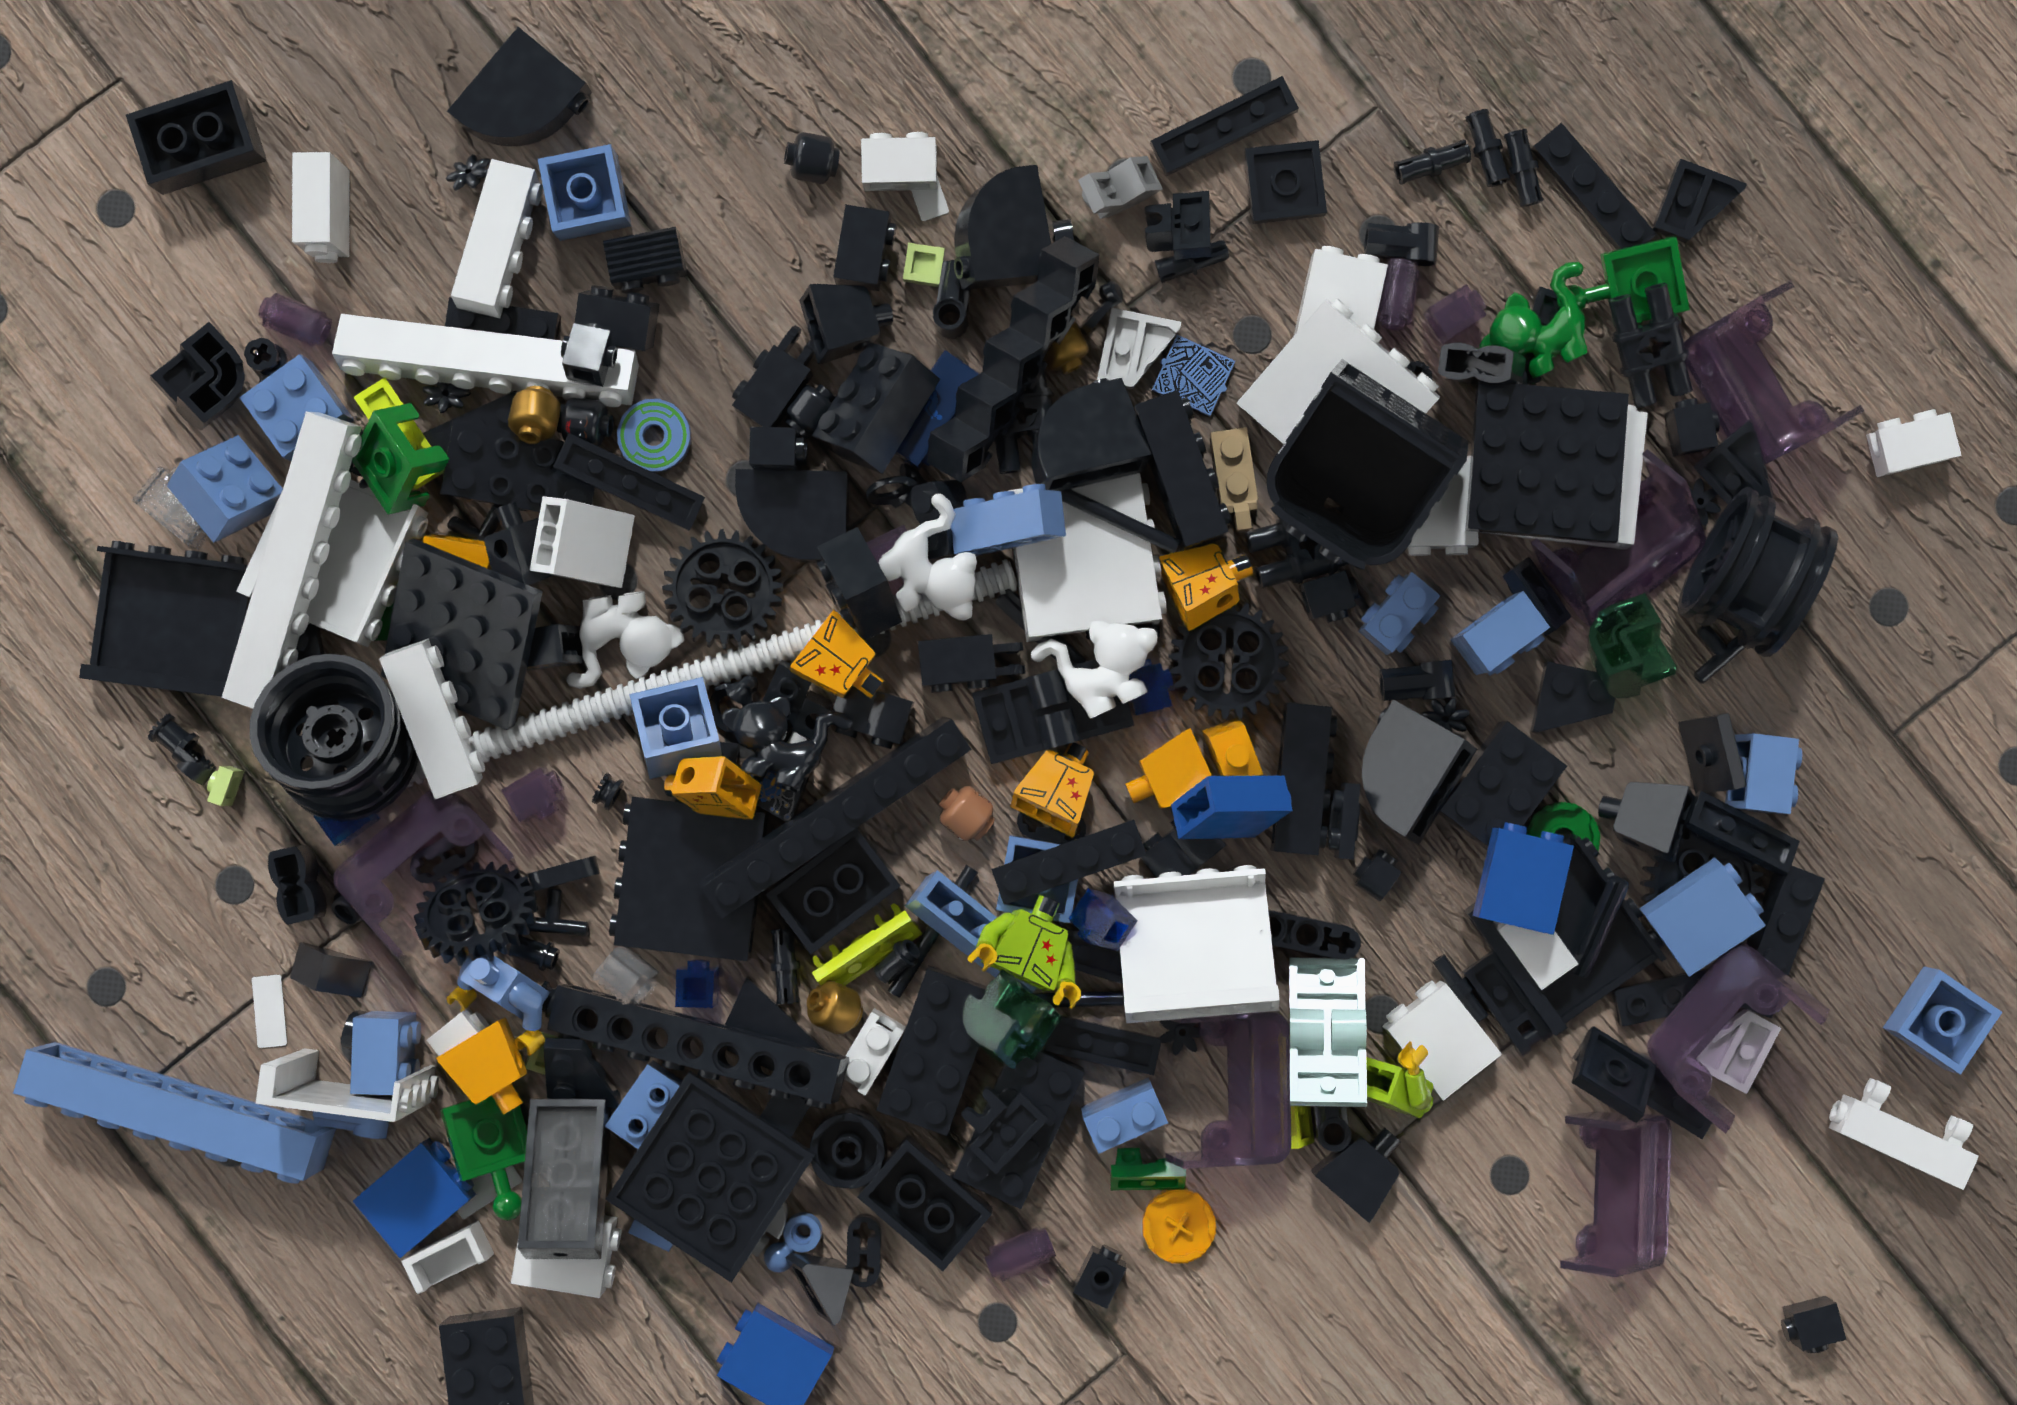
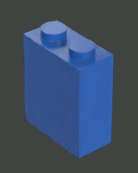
M1284 775L1207 776L1171 804L1178 839L1255 838L1293 811L1291 794L1287 788Z
M1505 822L1503 829L1492 828L1472 916L1554 935L1574 846L1563 843V835L1542 831L1540 838L1526 835L1527 827Z
M431 1138L421 1142L353 1200V1203L399 1258H402L477 1195L472 1189L474 1187L472 1179L460 1181L456 1168L449 1161L451 1156L448 1150L439 1141L433 1142Z
M757 1303L753 1312L745 1309L735 1327V1330L741 1332L734 1345L729 1342L725 1344L716 1360L717 1363L722 1365L717 1376L766 1405H804L829 1362L835 1347Z

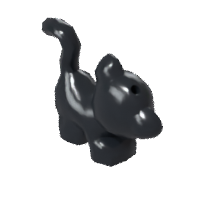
M777 697L771 701L750 703L741 709L732 708L725 710L722 717L725 727L735 735L740 746L753 751L756 757L750 756L744 760L741 769L756 781L761 782L767 773L772 772L776 774L774 785L793 793L799 791L805 777L811 774L819 765L822 751L828 741V727L835 725L842 731H849L853 727V720L845 713L828 710L816 717L814 734L811 741L791 744L783 741L788 729L787 719L791 714V704L787 697Z

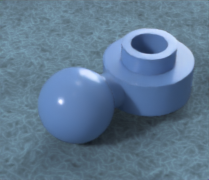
M800 1212L788 1220L783 1231L785 1241L783 1243H773L765 1251L764 1262L768 1269L777 1273L784 1272L790 1268L785 1258L786 1256L795 1251L801 1253L808 1252L817 1246L822 1237V1225L816 1216L811 1213ZM806 1225L810 1229V1235L802 1236L799 1234L798 1226Z

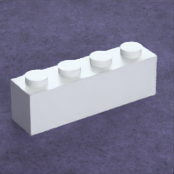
M491 159L451 293L457 308L501 318L503 307H509L513 295V287L510 286L513 273L518 274L522 266L523 253L520 252L523 239L528 240L532 231L533 219L530 218L533 205H539L543 192V185L540 184L535 169Z
M428 638L383 655L379 660L434 798L437 799L477 785L483 778L482 772L485 771L484 762L480 753L477 750L473 751L468 740L471 737V730L465 716L459 717L454 705L458 701L457 694L452 682H445L440 669L444 667V662L436 645L431 646Z

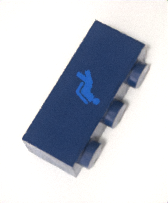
M944 350L930 370L940 378V381L895 453L917 470H920L923 464L928 467L930 466L927 463L930 432L955 418V396L958 386L979 374L946 350Z

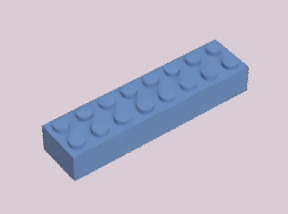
M57 1042L26 1049L13 1094L25 1097L24 1102L33 1106L48 1107V1104L60 1107V1113L69 1117L83 1118L84 1115L96 1118V1123L102 1127L119 1129L120 1126L133 1129L132 1134L136 1137L147 1140H155L156 1137L169 1140L168 1145L172 1148L184 1151H191L192 1148L205 1151V1157L226 1162L229 1158L242 1162L241 1168L262 1173L265 1169L278 1173L277 1178L279 1180L294 1184L299 1183L300 1180L304 1181L324 1170L336 1128L314 1125V1120L266 1105L256 1104L253 1101Z

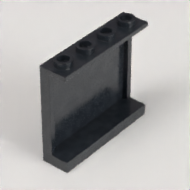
M112 541L111 547L98 546L97 551L105 553L90 665L81 664L79 678L222 697L251 599L236 592L248 565L244 564V558L222 555L221 561L207 560L208 553L185 550L184 557L171 555V548L148 545V552L134 550L135 544L121 541Z
M632 797L631 804L626 803L623 814V825L628 826L627 840H621L618 861L624 863L622 877L616 878L614 886V899H619L618 913L612 914L609 926V936H615L614 945L739 961L750 960L759 894L721 919L696 882L765 837L769 812L755 811L753 820L700 814L683 802Z
M1571 834L1563 841L1565 844L1573 845L1574 848L1555 932L1573 957H1575L1609 877L1616 875L1609 867L1604 870L1595 859L1600 854L1587 837L1581 840L1579 836ZM1629 897L1627 900H1623L1590 976L1583 978L1569 970L1541 990L1493 924L1494 921L1472 916L1475 903L1463 910L1490 949L1497 954L1507 971L1517 982L1527 999L1555 1036L1568 1028L1565 1023L1658 959L1663 962L1667 959L1660 950L1665 947V944L1652 928L1649 930L1645 929L1639 920L1643 914Z

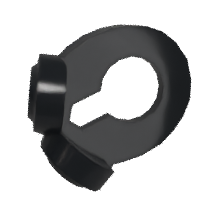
M1110 281L1100 286L1099 295L1104 302L1080 326V330L1085 336L1096 326L1111 307L1123 302L1122 290L1115 281Z

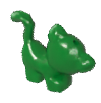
M1568 262L1554 270L1550 287L1559 298L1562 307L1550 323L1542 326L1536 312L1530 309L1528 300L1523 295L1514 292L1507 298L1505 308L1494 319L1490 326L1489 334L1483 338L1479 348L1501 346L1523 356L1531 354L1534 356L1529 364V372L1532 379L1553 370L1554 363L1552 358L1561 355L1564 361L1568 363L1588 353L1584 339L1586 328L1585 316L1578 307L1575 295L1565 285L1566 279L1582 274L1584 270L1583 265L1580 262Z

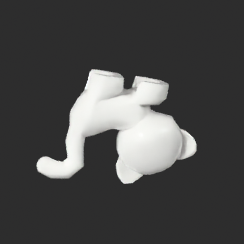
M941 493L935 494L932 497L931 503L939 511V518L925 521L915 529L904 532L896 540L894 547L881 556L882 558L878 563L888 581L891 582L901 577L904 582L896 596L905 612L917 607L921 594H925L935 608L948 612L951 617L957 620L964 621L972 617L973 606L971 600L974 597L976 580L974 571L977 560L975 554L964 552L958 553L953 558L940 559L933 565L929 562L928 537L949 530L956 515L950 500Z
M645 591L624 593V595L619 596L618 605H613L611 595L590 597L588 600H583V618L579 631L582 644V658L587 666V671L585 674L572 672L567 676L566 681L569 686L579 689L594 686L602 674L596 650L614 638H620V650L626 658V667L629 673L638 679L643 677L650 667L656 666L665 659L673 648L685 641L684 634L680 632V628L673 624H666L657 616H640L637 611L645 606Z
M1103 621L1091 622L1089 635L1095 645L1094 654L1096 661L1100 665L1096 669L1074 668L1070 661L1067 646L1054 639L1039 643L1031 651V658L1036 662H1041L1050 654L1056 656L1058 671L1065 680L1067 691L1074 699L1081 703L1088 716L1093 718L1116 707L1113 698L1115 696H1118L1122 703H1126L1148 692L1144 682L1137 678L1129 680V675L1144 666L1147 654L1155 647L1158 637L1154 629H1138L1135 626L1121 623L1109 625Z

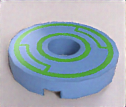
M645 399L632 405L621 417L617 428L618 446L624 458L653 473L665 472L672 469V467L676 466L687 456L691 445V427L685 415L674 404L661 399ZM652 426H659L664 431V439L657 446H651L645 442V433Z

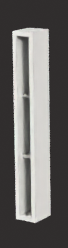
M341 314L332 352L339 369L355 376L370 373L378 374L389 380H399L401 377L416 379L428 385L443 382L451 383L462 389H472L474 386L484 387L502 394H507L511 391H521L529 386H542L549 389L554 396L563 397L566 400L570 398L595 399L609 407H619L621 404L632 405L639 368L635 349L618 348L616 364L614 368H608L604 385L601 387L567 380L562 366L561 340Z
M306 411L221 698L253 709L262 690L273 677L292 663L297 662L298 650H296L298 639L305 632L308 625L309 616L306 613L310 600L315 597L319 588L317 576L320 566L329 555L330 545L327 543L331 529L337 525L340 518V508L338 505L342 493L348 489L351 481L349 468L352 458L358 454L361 447L362 438L359 436L361 426L323 413Z

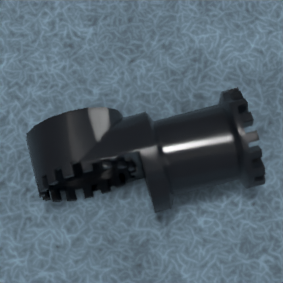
M170 713L164 715L160 722H156L158 727L153 726L152 730L149 731L148 739L151 742H159L172 753V758L178 762L177 768L191 780L204 785L212 773L216 771L217 767L213 763L209 765V759L206 760L204 755L201 756L199 752L193 750L198 742V735L195 733L189 734L174 722L175 717Z

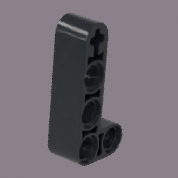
M1239 866L1231 867L1226 872L1234 871ZM1268 909L1269 917H1274L1278 922V930L1271 936L1273 946L1336 959H1350L1359 952L1361 939L1353 928L1339 923ZM1304 924H1310L1315 931L1313 940L1308 944H1300L1296 938L1298 928ZM1328 927L1325 932L1326 935L1337 938L1342 936V932H1345V937L1350 939V945L1343 946L1342 950L1339 951V946L1323 941V928ZM1322 942H1323L1324 948H1323V949H1320V946L1322 945Z

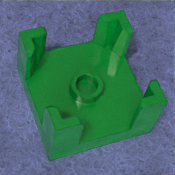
M412 403L374 410L361 436L360 450L352 458L353 464L388 515L411 510L413 504L420 507L425 506L430 498L429 493L412 491L418 477L443 471L449 461V457L441 446L414 450L397 425L398 423L419 418V413Z

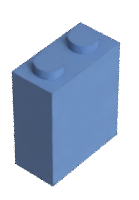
M1715 857L1639 908L1689 977L1766 926L1759 917L1764 910L1751 893L1744 896L1737 886L1742 882V879L1730 863L1723 866Z
M1149 1077L1081 1107L1083 1120L1098 1154L1168 1123Z

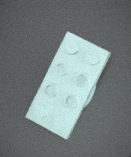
M1290 958V1106L1366 1107L1367 1022L1364 958Z

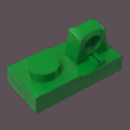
M1140 1148L1117 1149L1116 1164L1111 1165L1110 1191L1185 1189L1186 1162H1177V1160L1172 1158H1161L1156 1160L1155 1163L1143 1164Z

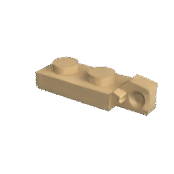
M1244 427L1211 432L1210 441L1215 474L1219 484L1220 504L1225 503L1229 514L1233 513L1235 532L1248 531L1252 529L1250 511L1258 509V496L1248 429Z

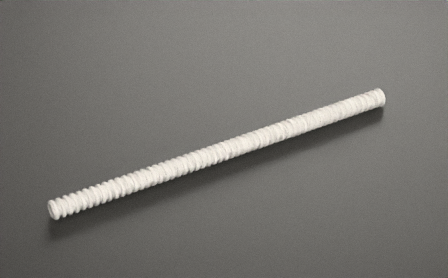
M1007 559L1002 560L1003 564L997 566L996 563H992V568L986 569L983 566L980 567L981 571L976 573L974 571L976 580L974 597L971 600L972 605L973 600L978 599L979 602L984 601L983 597L989 596L992 599L995 597V593L1000 592L1003 595L1006 594L1005 590L1011 588L1012 592L1017 590L1016 578L1011 563ZM921 594L917 607L905 612L897 596L893 595L902 619V623H900L902 627L907 626L906 622L912 621L914 624L918 622V618L923 617L924 620L929 619L928 615L934 613L936 617L940 615V611H943L935 608L925 594ZM816 620V625L810 626L809 623L804 624V629L795 627L791 633L785 630L782 631V636L778 637L776 634H773L770 640H766L764 637L757 644L751 641L748 647L742 645L736 651L730 648L727 649L726 654H722V652L716 653L714 658L708 655L705 656V661L701 662L700 659H696L694 664L684 663L683 668L680 669L674 666L671 672L662 670L659 676L653 673L650 674L649 679L640 677L639 682L628 681V686L625 687L623 684H619L615 690L611 687L606 688V693L602 694L601 691H597L594 697L585 695L584 700L580 701L579 698L573 699L572 704L563 702L562 707L551 706V711L548 712L546 709L540 710L538 715L532 712L529 713V718L526 719L524 716H520L515 726L508 730L495 726V729L486 727L483 733L479 730L474 731L473 736L468 738L472 750H477L483 762L486 763L489 762L492 756L494 759H498L502 753L510 755L514 749L516 752L522 751L523 746L532 748L536 742L539 745L544 744L545 739L554 741L557 735L561 738L566 737L569 731L571 734H575L579 728L588 730V725L599 726L600 721L609 723L610 718L614 717L618 720L621 719L622 714L631 716L633 710L629 694L700 677H703L706 691H708L711 685H714L716 688L721 682L729 684L733 678L739 681L742 679V675L753 676L754 671L763 673L764 668L767 667L773 670L775 665L779 664L781 660L785 662L791 660L793 663L823 622ZM896 625L891 627L890 630H896ZM419 760L415 774L407 788L412 787L413 782L417 784L423 783L426 778Z

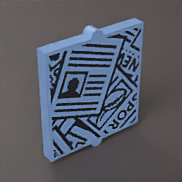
M1176 335L1167 357L1163 358L1160 362L1162 368L1152 391L1164 395L1178 390L1181 399L1188 398L1193 410L1210 417L1220 394L1225 393L1227 390L1225 383L1235 361Z

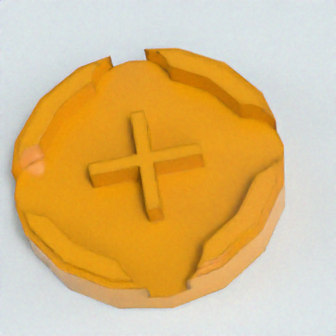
M1187 1188L1165 1190L1158 1193L1147 1204L1142 1217V1233L1149 1249L1158 1257L1170 1263H1189L1200 1258L1210 1247L1216 1234V1218L1209 1203L1199 1193Z

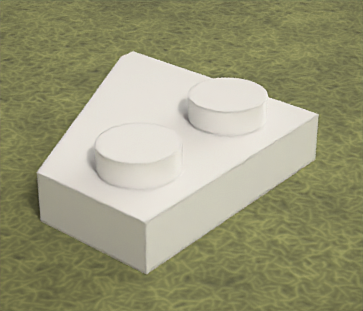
M1112 308L1097 380L1102 378L1108 380L1122 378L1125 387L1133 389L1180 330L1181 322Z
M1744 1009L1682 1053L1679 1059L1747 1094L1781 1028Z

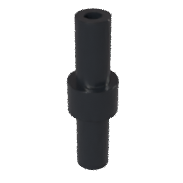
M1445 954L1436 958L1432 963L1478 1023L1485 1019L1488 1013L1472 993L1474 988L1465 976L1461 977Z

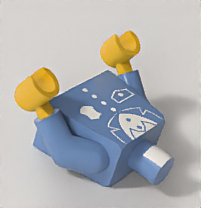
M485 955L480 956V958L474 961L471 958H467L459 971L458 986L447 996V1003L451 1005L455 1000L458 1001L461 1005L460 1012H463L476 1000L477 994L475 990L523 1020L522 1026L526 1031L515 1039V1044L519 1050L526 1047L528 1056H531L545 1044V1038L539 1029L542 1026V1004L550 992L496 956H494L493 961H489Z

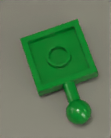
M1669 237L1600 254L1606 284L1582 289L1577 285L1567 286L1575 295L1581 311L1588 303L1611 299L1625 294L1631 295L1637 323L1652 319L1644 289L1659 283H1667L1674 314L1690 310L1677 237ZM1557 297V304L1559 308H1561L1562 304L1559 298Z
M491 1095L476 1105L471 1100H467L440 1109L460 1181L463 1182L491 1173L497 1193L493 1202L495 1215L504 1221L516 1219L521 1213L522 1198L511 1190L505 1168L525 1161L527 1128L520 1105L503 1115Z

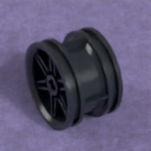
M1746 487L1726 506L1700 547L1681 590L1678 613L1685 618H1691L1695 615L1696 623L1703 627L1709 626L1719 619L1739 629L1738 643L1747 649L1755 647V651L1759 655L1770 657L1779 651L1790 639L1817 598L1836 553L1838 534L1836 530L1828 526L1820 527V523L1810 517L1794 525L1776 516V502L1774 499L1766 495L1759 498L1756 490Z
M323 654L310 656L294 662L273 677L264 687L254 704L250 718V741L255 757L263 769L284 788L286 793L299 806L312 815L325 820L340 822L360 820L371 816L392 804L407 788L415 774L419 758L394 695L380 675L360 660L345 655ZM373 711L374 715L369 719L370 714ZM306 768H311V769H309L308 771H303V770H302V769H306Z

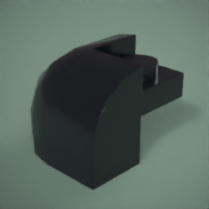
M208 322L182 342L179 353L150 375V380L176 406V411L194 428L201 431L228 410L240 397L245 374L243 361L237 351Z

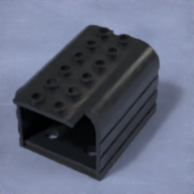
M1341 359L1321 386L1322 389L1303 413L1304 416L1296 424L1286 439V443L1274 457L1268 469L1266 483L1269 497L1273 503L1270 509L1280 519L1288 523L1285 528L1287 532L1303 542H1306L1308 537L1322 546L1319 552L1334 563L1339 564L1343 559L1352 566L1364 570L1366 565L1389 563L1398 558L1407 549L1417 529H1420L1429 517L1434 504L1440 501L1448 489L1449 482L1453 476H1457L1467 461L1468 440ZM1329 497L1345 507L1343 512L1325 502Z

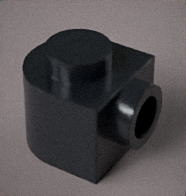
M1380 848L1370 859L1364 856L1353 872V875L1357 877L1355 885L1380 902L1402 873L1394 867L1398 860Z

